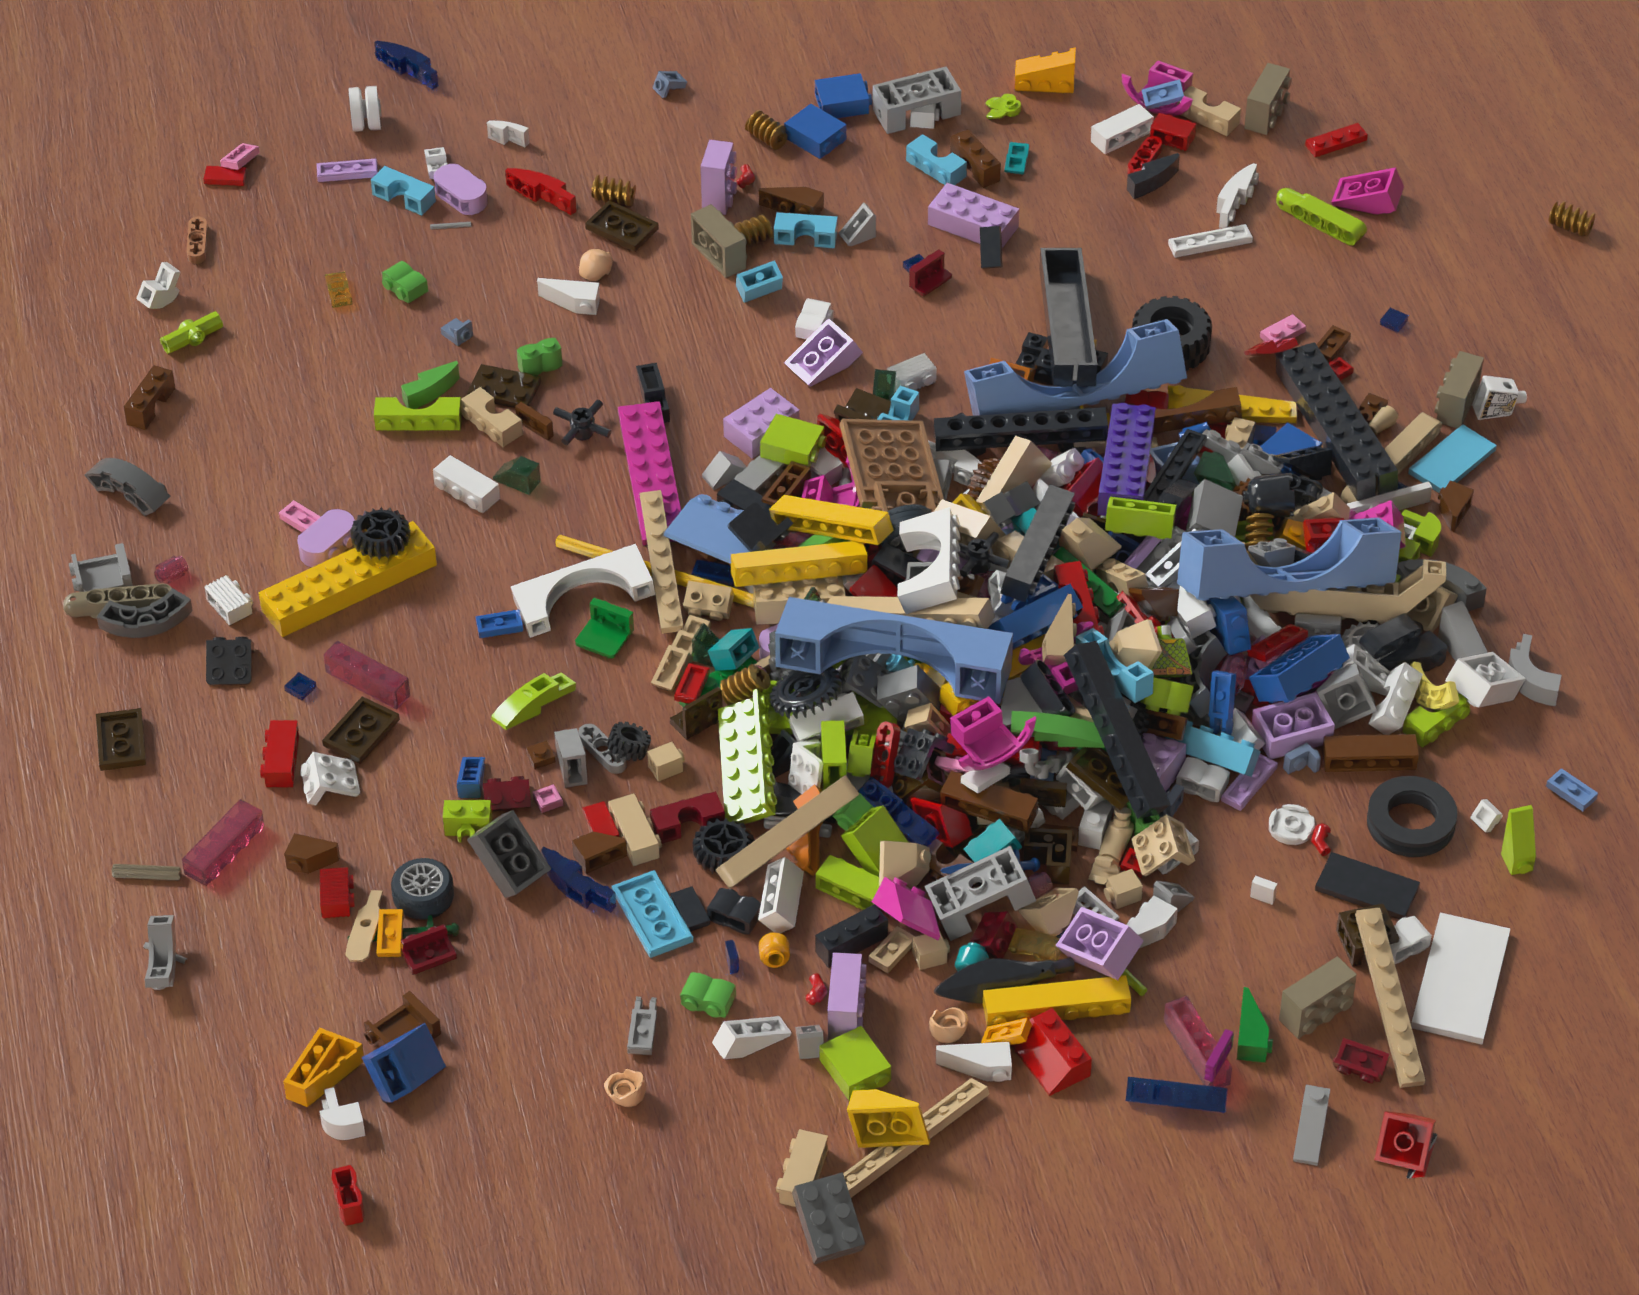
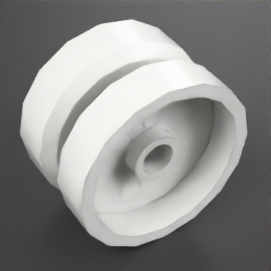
M377 86L366 87L365 99H362L359 87L349 88L353 132L364 130V118L368 119L370 130H381L380 117H382Z

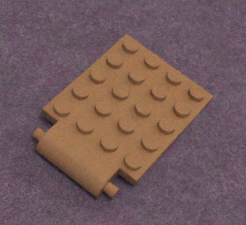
M841 420L840 428L861 508H871L887 512L899 506L918 504L929 508L931 512L935 511L940 501L944 500L923 421Z

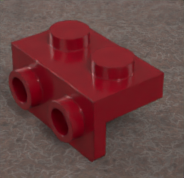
M938 249L919 263L914 264L909 269V287L921 296H926L950 280L952 273L944 268L945 253Z
M524 776L511 777V781H501V778L488 779L487 783H483L484 800H491L492 811L531 808L529 779H524Z
M1008 911L985 912L970 942L982 945L986 949L985 952L991 953L994 959H1003L1018 930V926Z
M445 925L431 927L425 932L416 935L412 934L401 940L402 955L412 975L457 959V954L447 935Z
M1343 1038L1337 1057H1334L1333 1065L1337 1068L1336 1071L1344 1075L1350 1076L1353 1073L1359 1075V1079L1367 1083L1373 1084L1374 1081L1381 1083L1390 1054Z

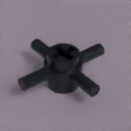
M596 400L589 409L584 407L577 408L572 413L558 407L554 409L553 415L570 422L571 429L561 440L564 445H569L574 438L577 440H588L593 436V432L607 438L610 437L612 432L610 429L595 423L594 415L603 406L602 401Z
M992 532L986 540L974 539L969 542L968 546L959 543L960 553L966 554L967 563L959 571L962 577H966L971 571L978 574L985 573L990 569L991 563L1009 569L1010 560L993 555L991 547L999 539L997 532Z

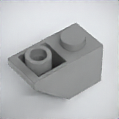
M1276 538L1272 542L1262 541L1258 542L1257 545L1249 546L1248 551L1259 566L1281 567L1294 563L1296 546L1287 543L1285 539Z

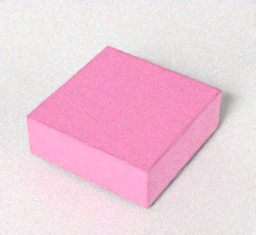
M554 784L533 792V798L541 813L563 806V800Z

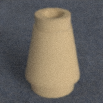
M1391 406L1381 407L1369 426L1374 434L1377 435L1394 425L1398 419V414Z

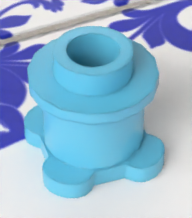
M892 654L886 661V669L890 672H896L914 666L915 661L913 659L907 661L901 655Z

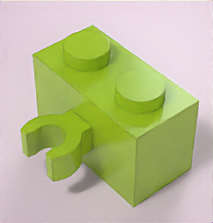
M444 800L445 836H457L459 843H462L463 836L471 837L476 831L492 822L491 800Z

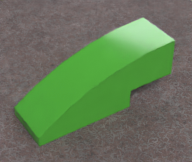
M454 361L418 373V380L401 385L402 398L406 407L410 409L419 408L449 390L460 379L458 362Z

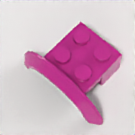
M1157 61L1149 69L1148 83L1143 89L1180 79L1184 93L1192 86L1193 73ZM1122 74V84L1128 96L1136 104H1140L1146 109L1142 90L1137 93L1132 85L1131 76ZM1184 96L1178 105L1175 102L1149 109L1148 111L1154 114L1181 115L1190 108L1193 99Z
M848 456L846 463L852 477L851 483L832 488L825 475L805 481L802 498L860 507Z
M1392 500L1363 512L1350 511L1349 520L1380 518L1402 532L1399 549L1406 547L1404 517Z
M1093 622L1078 623L1076 625V636L1090 630ZM1042 647L1031 651L1025 648L1021 649L1018 658L1019 663L1030 665L1036 660L1043 661ZM1067 662L1060 665H1047L1066 695L1079 690Z
M989 696L950 718L951 735L968 753L958 759L959 765L968 771H979L1004 762L1017 753L1030 739L1036 725V716L1025 721L1024 729L1016 739L1003 724L1002 710Z

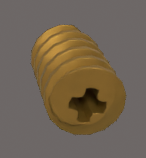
M755 111L746 121L745 130L773 149H780L786 143V127L780 125L778 121H775L767 114H764L763 111Z
M597 175L592 185L591 195L597 201L602 199L603 202H608L610 200L614 203L618 202L619 205L626 204V206L631 207L636 195V185L631 187V181H627L626 185L623 186L622 179L616 184L615 178H612L610 183H608L607 176L603 178V181H600V175Z
M1565 201L1560 206L1556 202L1550 212L1549 223L1552 225L1556 223L1558 227L1563 226L1565 230L1571 228V232H1578L1580 236L1585 234L1588 236L1593 228L1596 214L1592 213L1588 217L1587 210L1580 214V207L1573 211L1572 204L1565 208Z
M759 215L757 218L753 217L750 221L737 222L734 225L740 233L744 234L748 246L751 245V239L758 243V236H760L762 241L766 240V234L770 239L773 238L771 224L764 215Z
M1255 513L1246 518V522L1250 524L1246 526V531L1249 533L1245 535V539L1250 541L1245 543L1247 550L1249 546L1257 545L1258 542H1272L1267 540V537L1273 536V533L1267 531V529L1274 527V524L1268 522V520L1274 519V515Z
M752 664L748 668L741 670V672H736L734 675L729 676L728 679L721 681L722 698L727 705L747 700L753 697L754 689H759L760 692L770 687V678L765 670L759 669L756 665Z

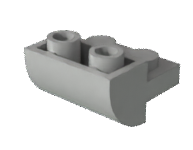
M1296 613L1295 626L1308 630V637L1311 635L1341 634L1342 616Z

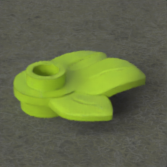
M1004 94L1001 98L992 97L985 102L986 106L991 108L986 117L988 119H998L1004 116H1016L1021 112V102L1016 100V96L1013 94Z

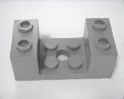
M947 67L873 85V111L887 134L906 129V111L936 103V109H940L942 120L961 115V89Z
M1011 846L925 886L950 941L972 931L965 917L966 914L1006 895L1015 911L1036 901ZM977 882L982 883L978 888H971Z

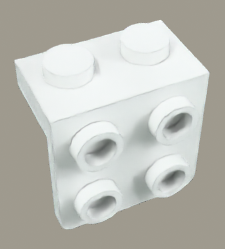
M816 738L793 743L788 784L801 794L814 784L819 788L821 785L823 762L819 758L821 742Z
M312 752L306 763H303L301 766L300 775L303 778L304 793L306 794L308 804L316 805L326 791L354 797L360 794L355 764L352 760Z

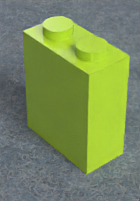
M775 414L760 441V457L787 465L794 461L811 467L812 463H816L819 450L823 449L826 444L827 437L824 436V426Z
M844 720L821 721L823 791L843 776H847Z
M884 806L871 808L841 835L862 868L878 877L880 871V841L909 843Z
M862 1026L819 1045V1060L849 1101L854 1090H873L877 1087H883L891 1081V1065Z

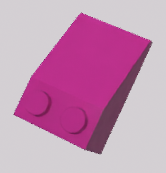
M1396 167L1343 177L1338 182L1331 203L1333 206L1372 214H1388L1396 211L1404 185Z
M884 877L871 902L899 922L939 940L940 932L932 901L924 897L926 892L913 886L912 890L907 888V883L897 877L894 880Z

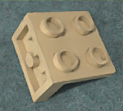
M1167 814L1132 838L1140 870L1144 876H1148L1173 858L1186 865H1190L1195 861L1184 823Z

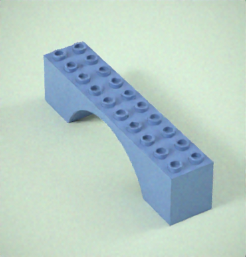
M1168 319L1127 329L1118 353L1097 374L1096 386L1081 387L1074 384L1067 387H1050L1038 385L1019 376L1006 361L964 371L973 416L1078 409L1080 405H1095L1100 400L1107 398L1109 400L1118 399L1123 394H1137L1141 392L1140 390L1146 388L1157 389L1162 384H1177L1182 379L1187 378L1179 330Z
M1380 518L1340 520L1330 538L1318 550L1301 561L1281 567L1255 565L1250 559L1244 543L1223 529L1183 532L1177 584L1183 587L1185 591L1193 594L1196 599L1202 601L1213 597L1228 599L1229 596L1249 597V594L1267 596L1269 593L1274 592L1288 594L1289 591L1304 593L1311 589L1326 591L1328 588L1347 589V586L1365 588L1367 585L1372 584L1385 586L1386 583H1395L1402 532Z
M793 597L788 598L775 632L776 667L821 674L830 666L851 657L876 653L896 654L919 660L937 670L950 683L955 697L981 701L989 696L998 704L1001 703L1012 668L1013 633Z

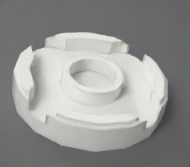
M1287 804L1278 810L1276 808L1269 817V831L1277 841L1287 845H1298L1305 843L1312 837L1315 819L1306 808Z

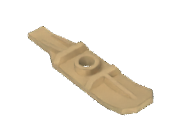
M371 890L367 904L358 911L345 953L350 962H363L369 958L372 942L378 927L379 906L383 891Z

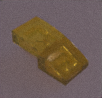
M345 271L325 274L332 308L353 305Z
M1016 928L1008 947L1011 953L1033 955L1037 961L1058 960L1061 950L1056 947L1060 940L1059 938Z

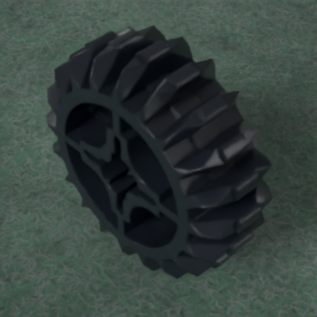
M382 506L380 510L372 508L371 512L364 511L363 516L358 515L357 520L353 521L350 531L352 544L357 552H361L363 556L369 555L370 559L378 557L379 560L384 556L389 559L391 554L397 556L398 551H404V547L408 546L411 536L410 526L405 516L400 515L398 510L393 512L391 508L383 510Z
M727 817L724 821L716 819L715 823L708 821L706 826H701L694 836L695 839L692 842L693 855L698 865H702L704 870L710 869L713 874L723 863L754 842L755 838L751 834L750 828H746L744 822L738 824L736 819L732 822H729Z

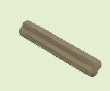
M113 864L112 876L114 878L178 881L182 875L181 868L177 866Z

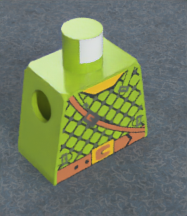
M1170 625L1158 626V641L1162 652L1151 669L1154 672L1153 677L1182 678L1192 675L1185 640L1183 638H1172Z

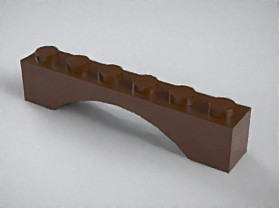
M1232 387L1215 390L1208 397L1188 406L1175 409H1155L1154 433L1179 430L1207 422L1208 425L1233 421L1234 417L1242 419L1238 388Z

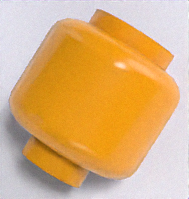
M768 933L759 941V956L764 965L778 968L788 962L790 946L788 939L783 934Z

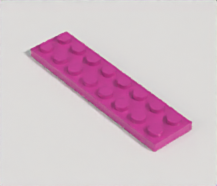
M660 401L618 407V416L643 546L647 545L640 493L661 490L667 528L681 512Z

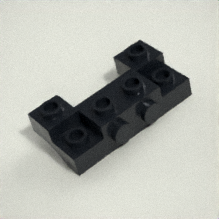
M1028 332L1022 344V352L1015 364L1035 369L1034 380L1053 385L1050 355L1047 349L1048 338ZM1095 349L1098 374L1108 363V353Z

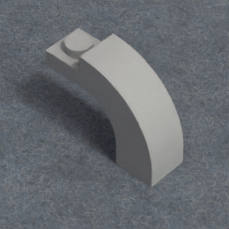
M1523 634L1522 643L1517 642L1516 649L1511 648L1508 663L1526 678L1519 692L1533 701L1556 706L1562 675L1542 671L1532 664L1529 659L1532 635Z
M174 915L150 916L147 924L149 963L145 976V988L162 990L174 984L176 966Z

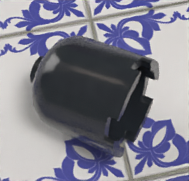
M1292 473L1253 477L1248 483L1247 491H1243V502L1248 504L1250 512L1252 514H1271L1274 517H1294L1295 495L1294 490H1290V481H1293Z

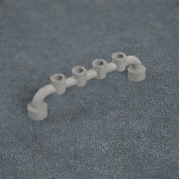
M1027 748L1020 750V761L1025 764L1028 774L1038 779L1048 778V772H1060L1061 766L1067 764L1081 749H1072L1070 752L1059 751L1058 755L1047 756L1046 761H1038L1039 751Z

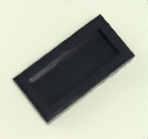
M1001 226L980 227L982 269L1003 267Z
M693 886L670 893L674 905L690 932L710 925V919Z

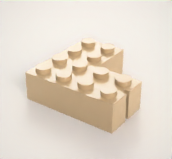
M842 576L753 585V602L757 625L779 623L789 597L817 602L825 600L828 602L832 596H845Z

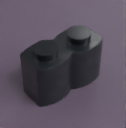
M719 888L707 907V915L710 921L718 925L729 926L739 933L749 935L758 922L761 903L754 897L740 896L733 889Z

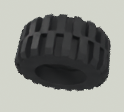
M1163 296L1158 300L1154 298L1149 301V304L1145 303L1134 314L1132 328L1168 319L1179 330V334L1183 335L1180 336L1186 371L1189 368L1197 367L1199 363L1206 359L1211 346L1212 321L1203 307L1200 308V305L1195 301L1192 303L1190 299H1180L1178 296H1172V298Z

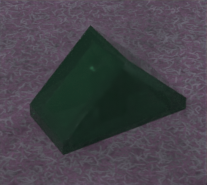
M875 369L873 394L891 401L896 392V371Z
M705 623L701 624L692 638L693 661L714 668L708 650L720 639Z

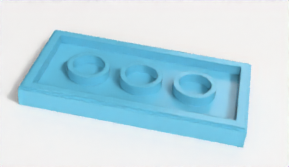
M1462 424L1409 468L1408 474L1422 483L1429 482L1432 489L1439 493L1441 488H1445L1450 480L1457 483L1496 451L1497 445Z
M655 870L612 886L614 896L650 958L693 942L690 930Z

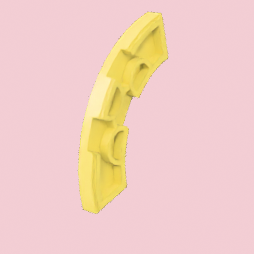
M1413 662L1410 665L1423 674L1414 695L1417 703L1426 708L1437 710L1448 709L1459 703L1455 682L1448 681L1443 685L1436 686L1425 676L1421 663Z

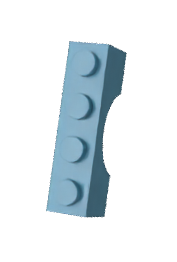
M1094 628L1076 636L1075 644L1097 641L1117 687L1122 694L1134 703L1153 694V671L1139 661L1128 667L1124 666L1113 654L1108 638Z

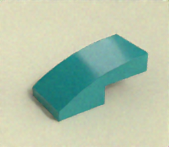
M1009 143L1004 172L1025 173L1030 144Z

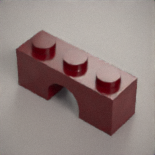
M715 791L650 809V819L655 835H659L661 844L681 839V824L684 822L693 821L700 826H706L708 821L715 823L716 819L724 821L725 811Z

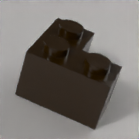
M1030 828L1029 832L1025 833L1023 861L1037 858L1040 864L1046 865V883L1069 884L1072 830Z

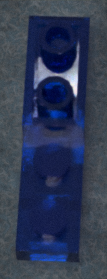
M385 41L374 42L375 57L389 66L391 70L396 71L400 75L408 72L409 75L414 76L423 85L428 86L432 90L439 86L437 71L431 67L430 58L403 45Z
M871 776L858 790L873 807L884 806L905 838L910 842L928 847L940 834L935 827L905 805L902 799Z
M542 847L541 854L551 868L547 875L568 898L585 909L591 903L610 913L616 908L615 891L608 886L595 882L589 876H583L582 866L577 861L570 860L555 850Z
M1128 1077L1125 1101L1226 1113L1228 1088Z

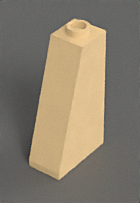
M1015 436L976 502L982 507L984 501L1000 492L1005 494L1026 481L1032 487L1051 467L1052 462L1032 441Z

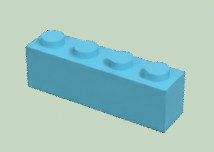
M1188 720L1183 741L1174 739L1186 744L1187 755L1250 777L1253 775L1261 752L1254 748V743L1243 739L1241 743L1233 741L1234 736L1222 732L1220 736L1213 734V729L1202 725L1200 729L1192 727L1193 722Z

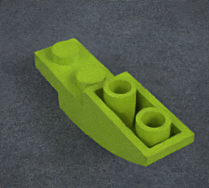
M562 672L552 677L543 673L508 697L492 714L491 719L505 730L541 714V706L575 691L576 682Z

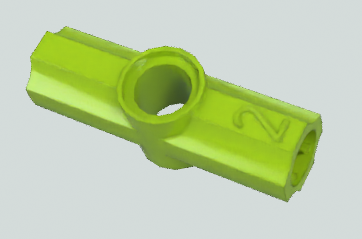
M216 311L196 321L187 319L180 324L178 330L160 338L161 345L167 354L188 344L197 346L204 341L206 335L222 328L223 321Z

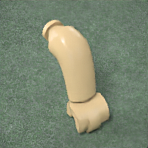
M1124 807L1121 811L1115 808L1114 819L1109 821L1100 845L1099 855L1095 858L1088 878L1095 881L1096 884L1106 885L1108 877L1120 873L1119 862L1134 829V824L1130 821L1131 818L1129 817L1131 816V809Z

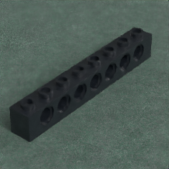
M1106 408L934 418L935 449L938 452L1009 447L1015 436L1030 440L1034 445L1107 441L1108 422Z

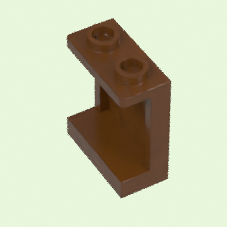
M408 991L402 995V1006L374 1025L369 1020L364 1022V1037L369 1044H374L377 1048H380L426 1023L432 1038L435 1039L441 1035L440 1019L411 991Z

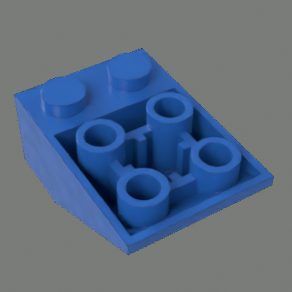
M426 1023L362 1057L382 1101L391 1103L415 1090L446 1067Z

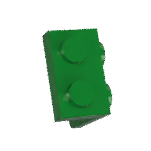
M593 598L590 602L591 619L575 639V644L580 648L604 657L615 658L634 631L633 612L610 604L607 601Z

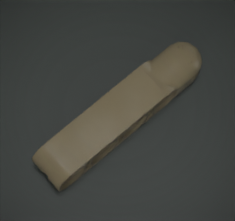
M162 583L75 592L65 598L63 610L70 617L91 616L97 619L98 614L109 600L125 606L143 608L151 606V603L164 597L172 587Z

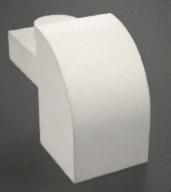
M162 262L155 280H143L136 299L149 309L165 307L177 297L180 291L175 286L181 272L168 262Z
M334 1087L324 1089L326 1099L321 1100L323 1110L319 1111L323 1130L332 1138L339 1140H349L365 1136L359 1103L339 1106Z

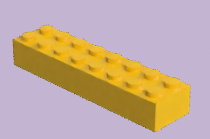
M411 521L409 522L411 536L408 546L404 547V551H398L397 556L391 554L389 559L386 556L381 557L380 560L378 557L370 559L369 555L363 556L361 552H357L356 548H353L258 592L261 611L278 633L285 637L436 566L435 547L415 522Z

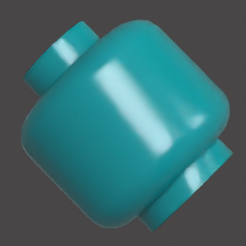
M973 942L961 946L954 964L956 970L959 971L968 965L989 959L987 952H985L986 949L982 945Z

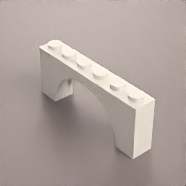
M950 507L900 522L899 534L907 552L919 549L940 551L936 560L926 570L898 584V599L905 614L957 599V590L960 589L957 578L960 576L957 564H960L957 553L960 552L958 543L960 539L958 530L960 521L957 514L953 515Z
M636 544L511 586L514 602L517 609L520 610V615L529 637L551 631L549 615L554 603L565 592L579 585L595 582L613 584L628 592L634 602L655 595L653 580Z

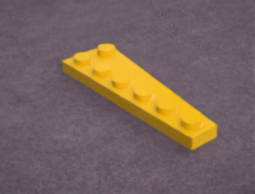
M1168 385V409L1194 404L1208 397L1214 391L1186 388L1181 385ZM1239 395L1242 419L1255 423H1296L1297 421L1296 402Z

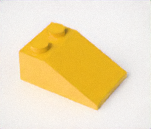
M877 1089L854 1090L852 1092L847 1112L858 1148L930 1144V1138L919 1103Z

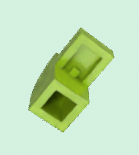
M1405 509L1402 513L1404 523L1417 528L1413 534V541L1421 544V553L1432 556L1439 545L1441 532L1439 519L1430 512L1423 517Z

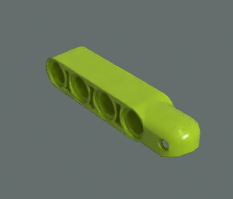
M1282 188L1277 193L1276 203L1280 209L1347 245H1354L1367 233V227L1364 222L1310 194H1301L1290 188Z

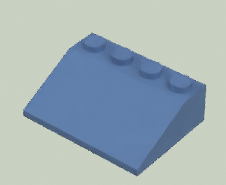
M704 494L689 500L664 532V536L730 564L731 554L750 552L728 529V524L744 510L734 509L728 503L717 502Z

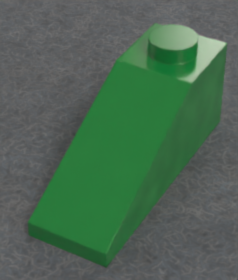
M1244 987L1236 1060L1266 1063L1267 1053L1272 1054L1273 1039H1268L1269 1027L1249 988Z

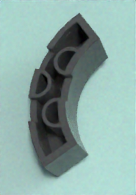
M101 459L84 474L97 492L110 491L114 493L118 490L124 493L125 499L133 504L143 516L153 513L171 497L162 483L157 482L137 466L121 459Z
M1026 481L1005 494L1000 492L984 501L982 507L987 515L991 516L996 524L1003 529L1012 523V519L1031 508H1036L1040 501Z
M1428 559L1399 562L1396 574L1400 575L1401 580H1403L1421 567L1423 560ZM1446 563V581L1440 586L1458 595L1454 603L1463 601L1468 612L1484 607L1487 588L1483 583L1466 570Z
M172 588L164 597L151 603V606L143 608L125 606L109 600L98 614L97 621L99 628L108 633L122 637L142 638L170 630L181 623L193 609L191 599Z
M1206 631L1193 638L1198 648L1188 655L1192 675L1180 678V683L1193 686L1190 706L1200 719L1209 712L1212 672L1223 657L1228 654L1217 637L1210 631Z

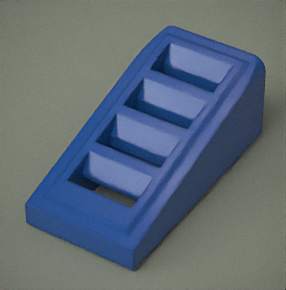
M462 757L457 780L459 798L481 797L485 757Z

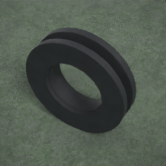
M1417 776L1392 778L1379 785L1370 797L1367 813L1368 830L1381 847L1394 854L1405 857L1429 856L1445 848L1454 836L1457 821L1456 803L1444 787L1432 780ZM1401 804H1416L1429 810L1435 817V821L1432 825L1423 829H1408L1395 823L1389 816V811Z

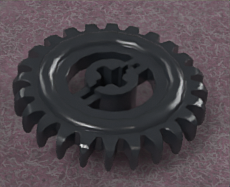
M832 666L821 674L798 670L790 671L788 676L784 675L781 677L782 680L777 681L776 686L772 688L770 703L776 713L783 717L785 712L788 719L791 712L798 719L800 711H802L803 716L806 718V712L809 709L815 715L816 706L824 711L823 702L828 703L829 706L832 705L829 697L837 700L836 692L841 694V689L843 688L842 677L838 670L833 669Z

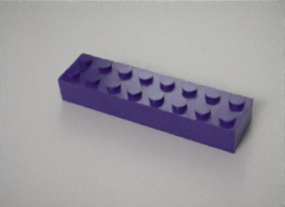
M1126 403L1112 405L1099 488L1097 515L1106 516L1110 497L1144 501L1156 407L1128 405Z

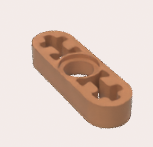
M193 217L188 222L187 257L188 261L192 264H200L206 259L208 226L207 220L204 217ZM194 239H202L199 242H193Z

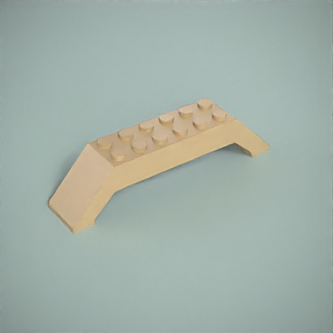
M1247 551L1252 562L1255 565H1258V563L1255 561L1252 555ZM1423 560L1421 567L1399 583H1386L1385 586L1372 584L1367 585L1365 588L1347 586V589L1328 588L1326 591L1311 589L1304 593L1289 591L1288 594L1274 592L1269 593L1267 596L1249 595L1260 609H1264L1268 613L1284 611L1290 615L1305 613L1342 616V620L1345 618H1355L1359 622L1376 620L1378 623L1383 624L1401 614H1406L1446 581V562Z

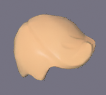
M591 249L585 252L580 259L579 274L589 281H598L605 274L608 275L613 262L610 252L600 249Z
M955 1007L943 1012L935 1010L929 1021L932 1036L939 1042L946 1044L959 1040L967 1028L968 1015L963 1010Z
M625 1069L624 1073L617 1072L610 1075L604 1083L605 1090L611 1100L624 1107H632L639 1104L646 1092V1082L643 1074L630 1069Z

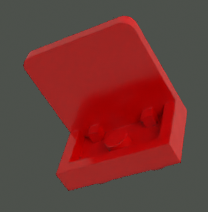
M876 565L870 567L849 589L854 597H898L897 587Z

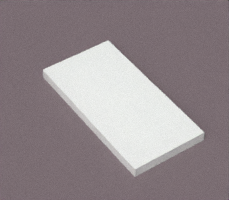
M1440 913L1411 1028L1483 1045L1510 928Z

